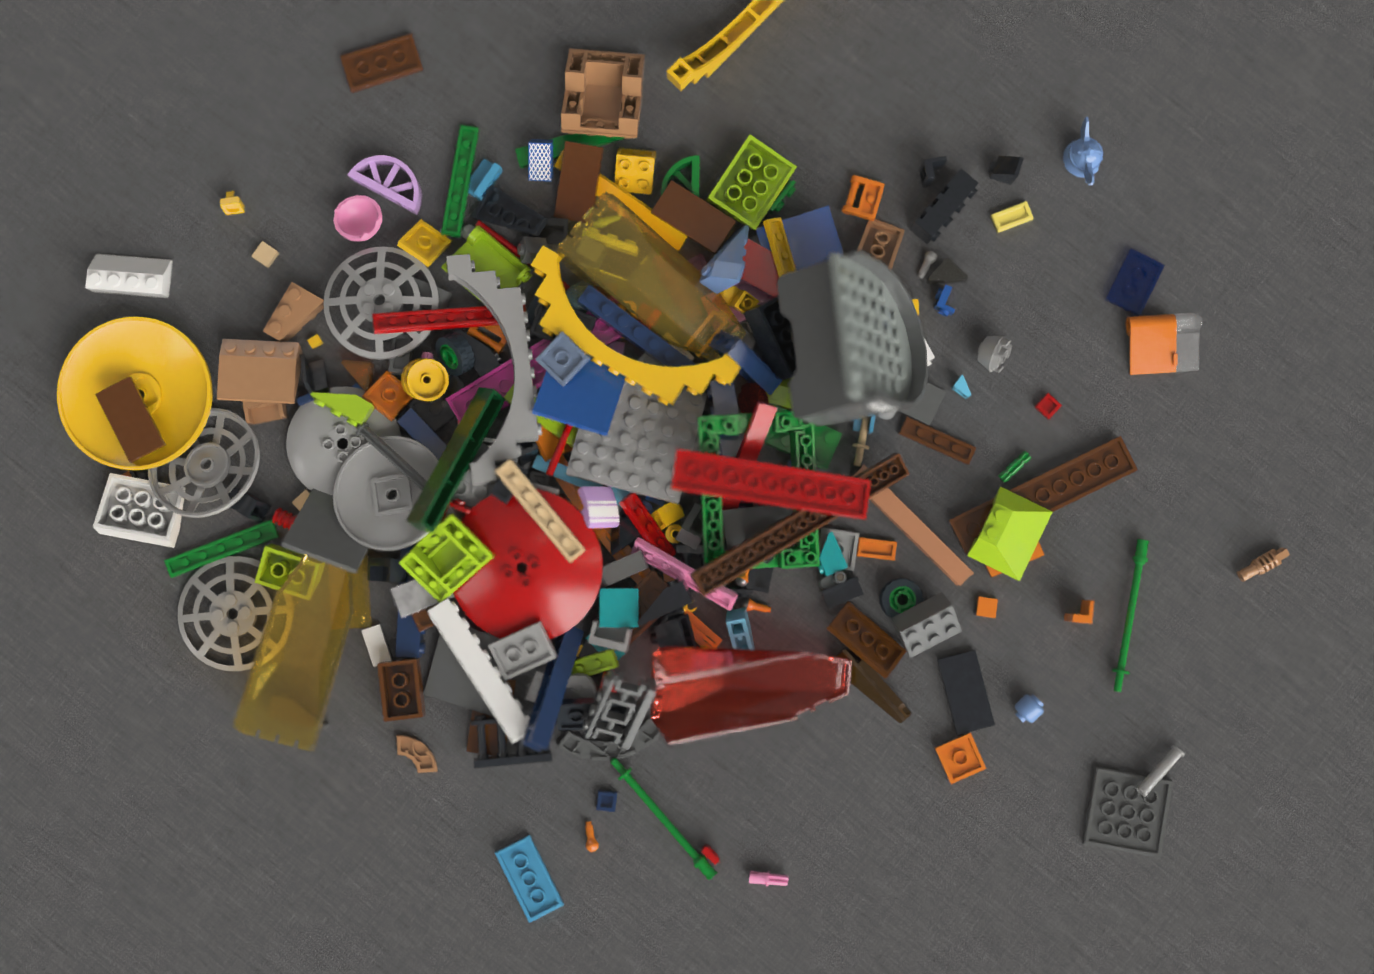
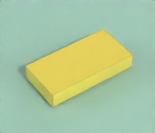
M1027 201L990 216L997 233L1034 219Z

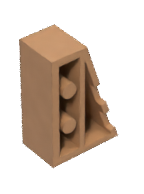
M291 282L263 332L280 342H288L305 324L313 320L324 309V300Z

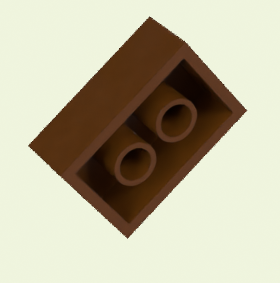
M420 658L377 663L384 722L424 717L426 711Z

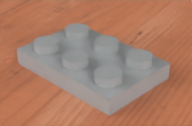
M541 621L488 645L505 680L544 664L558 656Z

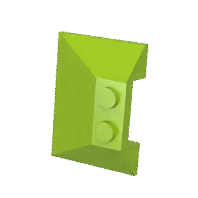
M999 487L992 502L993 507L978 538L974 539L967 556L1020 581L1051 517L1052 511L1003 487Z
M451 514L438 523L434 533L429 532L402 558L399 564L441 603L492 559L494 554Z

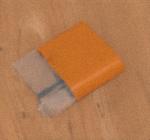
M1198 313L1127 317L1126 332L1130 336L1129 374L1199 371L1200 328L1202 327V317Z

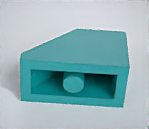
M833 532L827 534L819 554L820 566H817L820 574L824 573L825 577L848 567Z

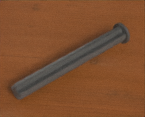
M363 423L357 429L356 434L358 436L362 435L418 488L423 490L427 480L369 428L368 423Z

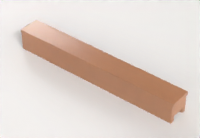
M863 464L852 477L868 468ZM889 488L869 498L956 586H961L970 575L974 574Z

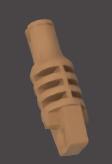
M1273 548L1253 559L1251 564L1238 571L1237 575L1242 582L1257 574L1263 575L1282 564L1281 560L1290 554L1287 548H1280L1278 550Z

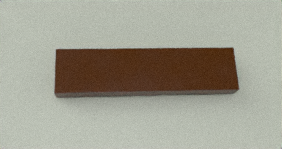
M907 416L898 433L966 465L970 464L977 448Z

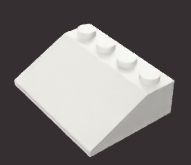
M110 473L93 527L99 534L174 548L180 530L182 515L172 512L158 501L151 489L149 480ZM158 482L160 488L170 485ZM176 491L164 495L173 506L183 510L184 498L176 493Z

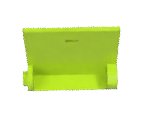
M480 226L475 227L471 231L467 242L452 255L470 254V261L474 260L475 272L495 271L496 277L500 278V288L497 289L518 287L522 282L526 283L532 276L530 273L531 268L525 263H521L518 257ZM445 262L441 268L448 273L447 263Z

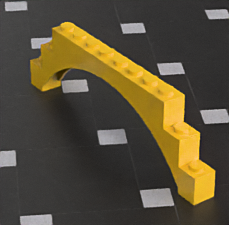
M753 0L714 38L688 56L680 57L667 70V79L682 91L690 82L695 85L704 75L708 78L784 0Z
M544 245L541 247L531 266L535 269V274L542 278L546 276L535 293L537 298H539L538 302L547 308L550 305L539 323L543 328L542 332L552 337L553 334L558 336L563 331L578 347L592 357V362L599 366L602 364L609 367L608 371L616 376L618 374L625 377L624 381L632 386L638 384L642 387V392L649 396L653 393L658 396L657 400L666 406L668 404H675L685 386L687 387L686 391L695 396L698 393L702 396L714 376L716 377L715 381L723 386L726 383L731 386L741 367L726 354L722 358L694 366H656L630 359L599 341L579 320L569 302L561 278L559 263L562 258Z

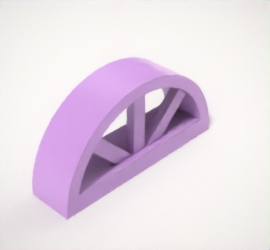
M372 156L357 163L348 173V177L354 182L414 214H418L422 201L421 188L411 169L402 161L391 156ZM391 165L393 167L382 185L377 166ZM371 168L374 180L362 175V173ZM399 168L410 176L412 182L389 188ZM414 188L413 201L398 194V192Z

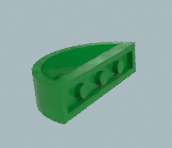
M700 155L686 157L669 169L662 183L661 196L675 176L691 193L699 197ZM692 166V184L679 171Z

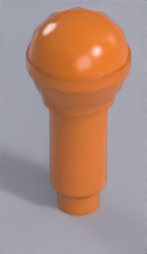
M591 821L585 822L587 835L585 847L588 851L594 852L598 849L599 843L595 839Z

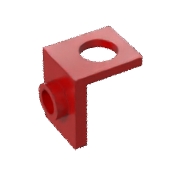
M451 499L440 522L445 518L449 506L467 514L471 512L472 507L465 505L466 502L461 499Z

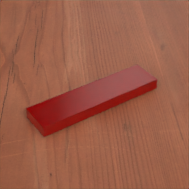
M630 492L619 504L643 539L673 557L676 554L675 549L637 494Z

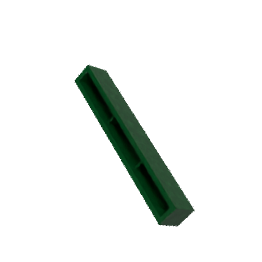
M478 388L409 513L406 521L418 530L434 533L470 463H472L506 400L495 389Z

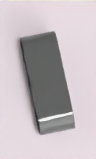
M414 278L419 288L420 297H432L430 284ZM408 280L399 286L404 296H414L412 286ZM437 287L439 292V309H446L452 294Z

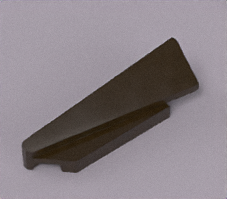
M846 649L841 650L828 662L829 666L898 723H902L912 714L872 667L862 659L856 662Z

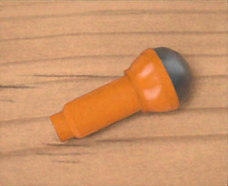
M750 570L735 578L738 586L742 587L748 584Z
M746 598L742 602V608L746 607L747 611H771V607L768 605L756 603L751 598Z

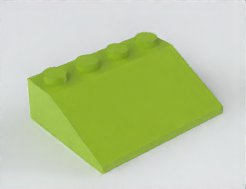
M750 134L711 191L706 202L731 218L756 230L797 166Z

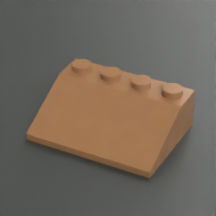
M223 339L219 354L217 399L294 404L301 371L300 354H303L300 344L297 342Z

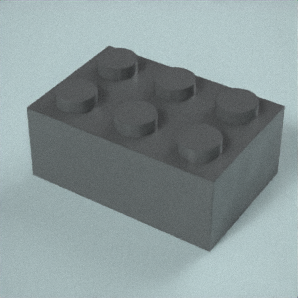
M943 592L891 618L900 642L910 658L962 631L953 606Z

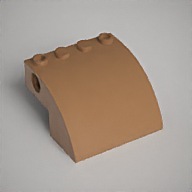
M569 49L565 69V95L561 111V132L586 134L588 136L601 135L606 137H624L626 139L637 138L642 103L645 55Z

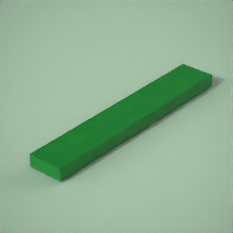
M460 125L441 235L461 238L480 131L479 127Z
M575 133L549 140H553V159H557L562 150H564L565 141L599 147L626 138L601 135L588 136ZM528 146L515 149L520 168L528 167Z
M271 519L165 559L164 562L170 578H174L211 562L269 542L280 536L276 525L272 523Z

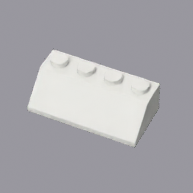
M96 254L87 269L85 288L100 293L169 298L172 260Z

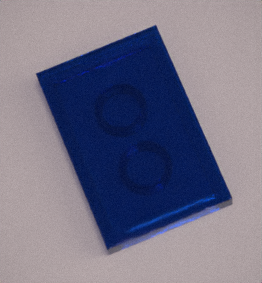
M1130 248L1105 300L1136 316H1141L1165 265Z

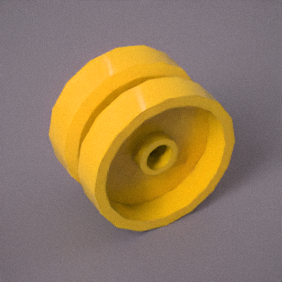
M417 358L410 361L404 367L401 374V384L404 391L410 397L421 401H434L446 392L449 378L445 367L440 362L433 359Z

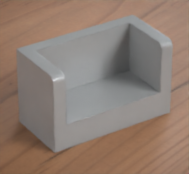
M596 619L593 621L588 643L628 652L633 628H599V620Z

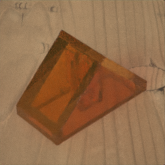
M343 360L341 362L365 392L372 386L373 363Z

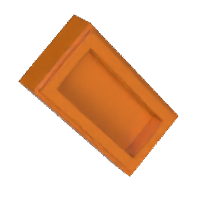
M859 537L856 556L895 561L897 542Z

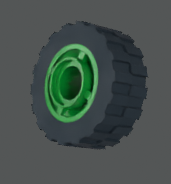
M452 331L437 339L435 344L437 358L449 374L459 376L472 369L475 361L471 345H469L467 339L462 334Z
M905 578L893 579L887 582L879 595V604L882 607V611L888 617L893 618L922 603L924 598L922 591L919 589L920 587L914 581ZM900 594H903L906 598L903 605L897 602V597Z

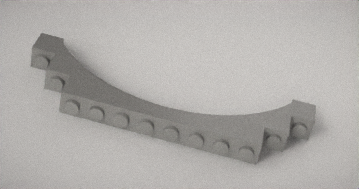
M470 254L446 256L448 280H454L467 288L488 308L506 338L512 358L514 391L509 414L491 447L476 463H470L472 486L496 484V478L499 477L494 471L499 467L495 465L504 464L509 459L517 462L518 456H521L520 445H516V443L538 441L539 435H542L541 423L537 424L536 416L538 415L532 414L535 404L534 398L537 397V388L532 385V379H535L534 367H530L529 361L533 360L532 349H528L527 344L530 341V332L525 328V323H528L527 311L523 312V305H526L525 293H521L520 287L497 289L500 288V278L496 277L495 271L475 272L474 260L470 261Z

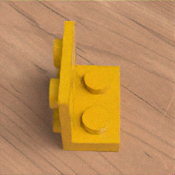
M619 148L616 156L615 184L629 193L651 195L656 151Z

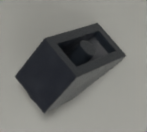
M998 156L990 164L988 170L991 172L990 179L1012 185L1019 175L1024 158Z
M625 514L619 517V526L611 529L610 553L612 556L641 536Z

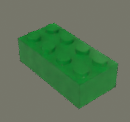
M775 405V406L777 407L776 412H779V411H789V410H786V409H784V408H782V407H779V406ZM814 425L816 467L827 470L842 433L824 425ZM790 431L767 433L763 444L791 455Z

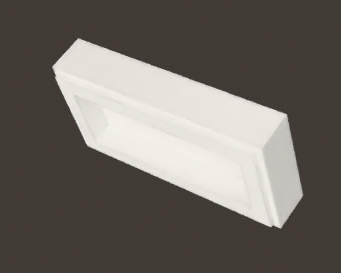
M381 624L361 630L373 667L378 666L377 663L393 661Z

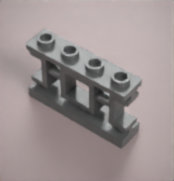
M610 668L608 675L605 674L603 677L601 690H597L595 704L590 706L588 719L585 718L583 721L582 730L585 732V738L589 739L590 735H592V738L596 739L599 732L614 735V744L620 742L621 748L629 750L656 694L655 679L647 678L645 682L643 678H640L638 685L623 682L622 673L618 672V674H615V669ZM613 685L614 690L620 691L621 694L611 692ZM631 694V695L639 696V698H638V700H637V702H636V698L630 697V696H628V695ZM611 704L627 706L625 713L620 714L609 711ZM599 715H600V718H601L602 720H606V721H608V722H607V723L601 722V721H598L597 719H598V717H599ZM615 723L625 725L623 732L622 727L615 725Z

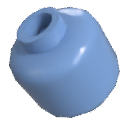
M1025 694L1015 704V709L1017 710L1015 715L1023 723L1026 720L1033 723L1043 714L1044 704L1034 694L1031 696Z

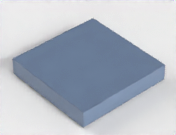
M561 331L535 360L564 387L591 358Z

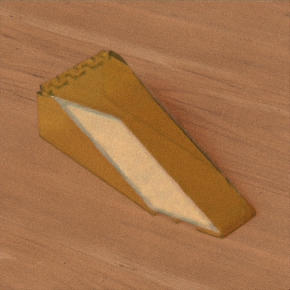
M603 193L595 202V205L599 208L596 209L592 206L582 217L587 223L584 224L579 221L570 232L574 238L572 239L567 235L560 243V248L557 249L566 267L668 344L680 347L685 351L700 354L704 358L716 360L722 357L709 344L720 330L741 340L747 335L721 294H716L700 283L701 272L613 194Z
M304 555L294 571L289 574L288 579L280 590L276 592L233 724L237 732L255 737L257 730H260L259 738L275 742L276 736L279 735L278 743L294 747L295 741L298 740L297 748L310 752L315 751L354 615L352 572Z

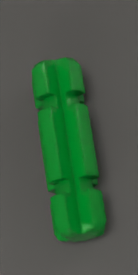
M1026 451L1022 452L1019 458H1016L1005 468L1006 470L999 474L1000 480L1004 483L1007 482L1011 475L1014 476L1024 466V463L1026 464L1031 459V456Z

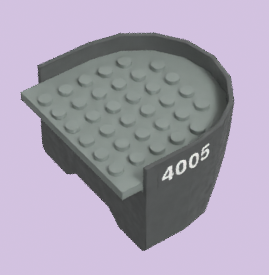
M856 250L844 255L830 254L828 255L829 260L780 276L777 281L780 312L792 323L797 370L789 383L792 413L795 418L817 426L833 425L917 405L924 396L928 378L927 348L921 322L912 299L897 274L878 259L861 250Z

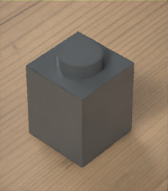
M524 236L517 247V254L520 255L521 263L531 264L543 245L547 247L546 238Z

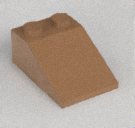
M877 219L874 221L868 220L857 250H861L878 259L892 269L905 230Z

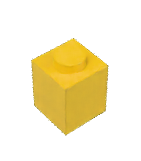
M671 502L651 514L661 530L685 516L682 506Z

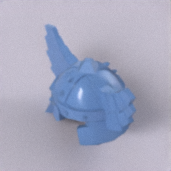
M1086 117L1084 122H1082L1080 139L1074 140L1067 145L1063 154V162L1065 168L1076 177H1084L1088 185H1093L1094 174L1098 171L1099 165L1103 160V150L1097 140L1090 138L1089 118Z

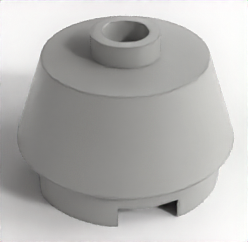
M987 336L979 345L978 362L990 372L1000 373L1004 368L1001 364L1004 363L1006 358H1009L1012 348L1011 340L1006 339L1005 336Z

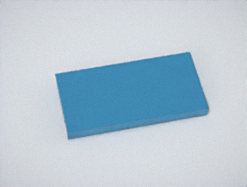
M530 834L495 852L529 923L564 906V902Z

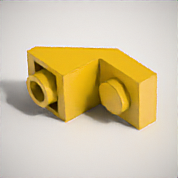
M734 285L719 294L713 292L715 297L742 314L759 303V300L747 291L740 290Z

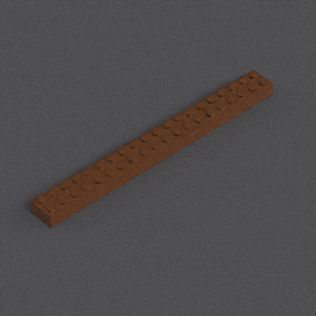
M893 453L857 474L854 478L871 480L869 498L910 475L900 453ZM796 510L691 572L690 576L700 595L705 597L839 516Z

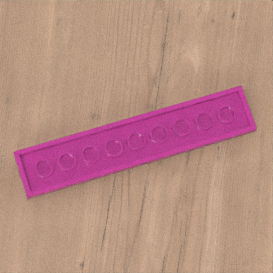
M597 318L592 334L599 341L608 346L622 337ZM544 339L530 347L533 360H529L530 367H534L535 379H532V385L536 386L537 389L541 387L546 370L535 359L551 343ZM512 359L446 398L459 422L479 387L495 389L503 397L507 394L514 384ZM505 401L500 411L510 406V404Z

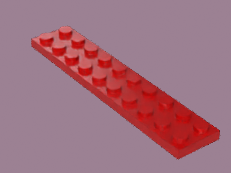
M676 449L671 489L865 520L867 517L871 480Z

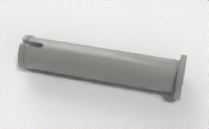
M1172 745L1171 750L1142 783L1136 787V790L1146 797L1178 759L1185 756L1182 750Z

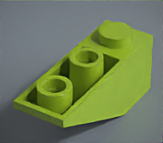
M316 392L310 394L316 405L322 408L327 406L331 409L330 412L339 418L341 415L347 418L346 422L354 427L366 423L375 409L373 404L354 394Z

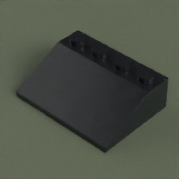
M776 295L744 312V316L769 368L776 374L775 376L785 380L794 376L797 365L792 323L780 312L779 295Z

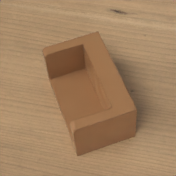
M242 401L245 420L250 425L288 418L286 403Z

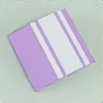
M581 487L578 490L585 507L581 513L584 516L587 528H612L619 526L617 502L611 487Z

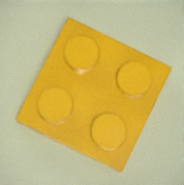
M420 219L398 241L397 246L429 267L450 246L452 240L441 235L439 231Z

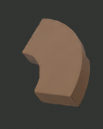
M396 735L397 755L406 756L411 759L416 765L418 773L438 771L433 753L422 741L407 735Z

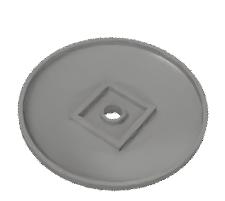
M354 387L329 388L330 392L328 393L354 394L362 398L366 391ZM311 401L300 406L290 422L286 440L287 455L292 470L302 484L311 491L314 488L333 495L335 480L343 463L357 448L368 441L362 435L358 436L356 434L357 429L360 427L359 425L354 427L346 422L347 418L341 415L339 418L330 412L331 409L327 406L322 408ZM374 409L366 422L369 424V428L379 437H402L397 419L395 418L391 422ZM341 438H345L348 441V446L345 449H340L338 446V441Z
M380 437L428 481L438 463V459L428 448L406 437ZM369 442L357 448L340 468L333 490L334 510L344 531L361 545L381 551L406 548L420 541L429 533L418 530L406 521L422 490ZM392 490H396V498L389 500V493Z

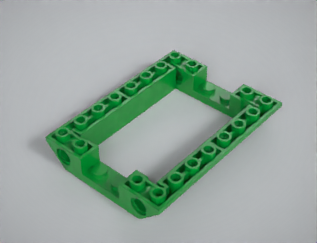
M792 411L776 412L768 432L790 431L791 467L816 471L814 424L795 418ZM753 413L698 417L699 452L720 456L718 435L745 433ZM701 494L705 565L729 550H724L722 498ZM818 529L795 542L794 546H789L777 553L770 563L765 564L762 562L752 569L771 567L788 569L820 566Z

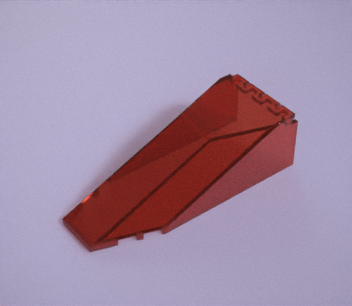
M675 646L658 648V652L652 653L651 665L653 667L651 669V678L656 681V694L651 702L650 715L653 716L652 722L669 746L798 720V715L808 710L812 713L816 711V706L826 701L830 704L849 695L852 661L844 657L801 651Z

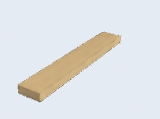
M511 459L494 471L569 563L585 551L583 546Z

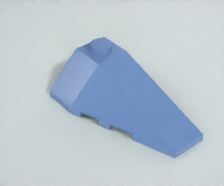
M747 225L736 230L701 270L700 283L716 294L739 283L745 268V261L742 259L747 251L744 249L748 241L749 227Z

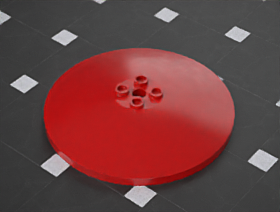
M535 488L585 549L571 563L568 562L514 495H512L507 504L494 496H488L476 504L471 512L466 514L461 520V523L494 554V557L453 593L462 610L477 626L500 639L539 621L542 622L549 639L558 637L573 628L587 614L600 590L603 576V556L594 528H587L584 516L575 505L550 491ZM519 562H524L527 565L525 573L518 570Z

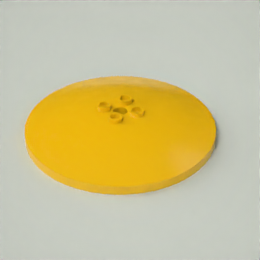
M147 317L119 318L101 324L89 331L69 352L60 371L57 385L59 415L71 440L92 459L101 464L123 470L155 468L171 462L182 455L202 433L210 415L213 398L211 374L199 348L177 328L165 322ZM129 376L133 378L138 390H143V400L166 443V446L133 463H130L95 395Z

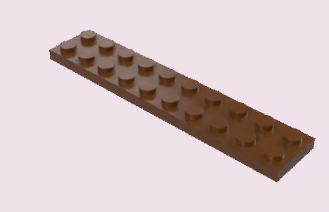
M1119 436L1009 491L1054 512L1138 469L1122 437ZM994 498L948 520L965 555L968 554L974 539L978 538L993 507L992 502Z

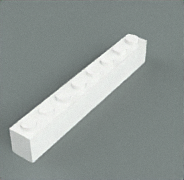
M446 599L428 610V616L510 742L514 744L524 737L530 717L528 715L524 716L521 711L523 709L518 699L514 700L511 696L512 690L507 683L503 684L500 679L502 676L496 666L492 667L489 662L491 660L486 650L482 651L479 647L480 641L478 637L470 633L468 622L464 617L461 619L458 615L459 609L455 602H450L449 599Z

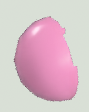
M355 195L339 203L334 211L333 221L335 229L344 238L350 241H366L379 230L383 218L380 206L374 199Z

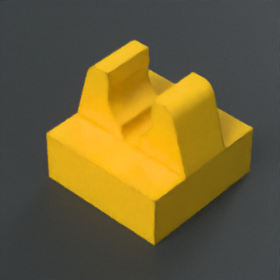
M234 191L226 192V198L220 199V206L226 215L245 213L244 204L239 196H235Z

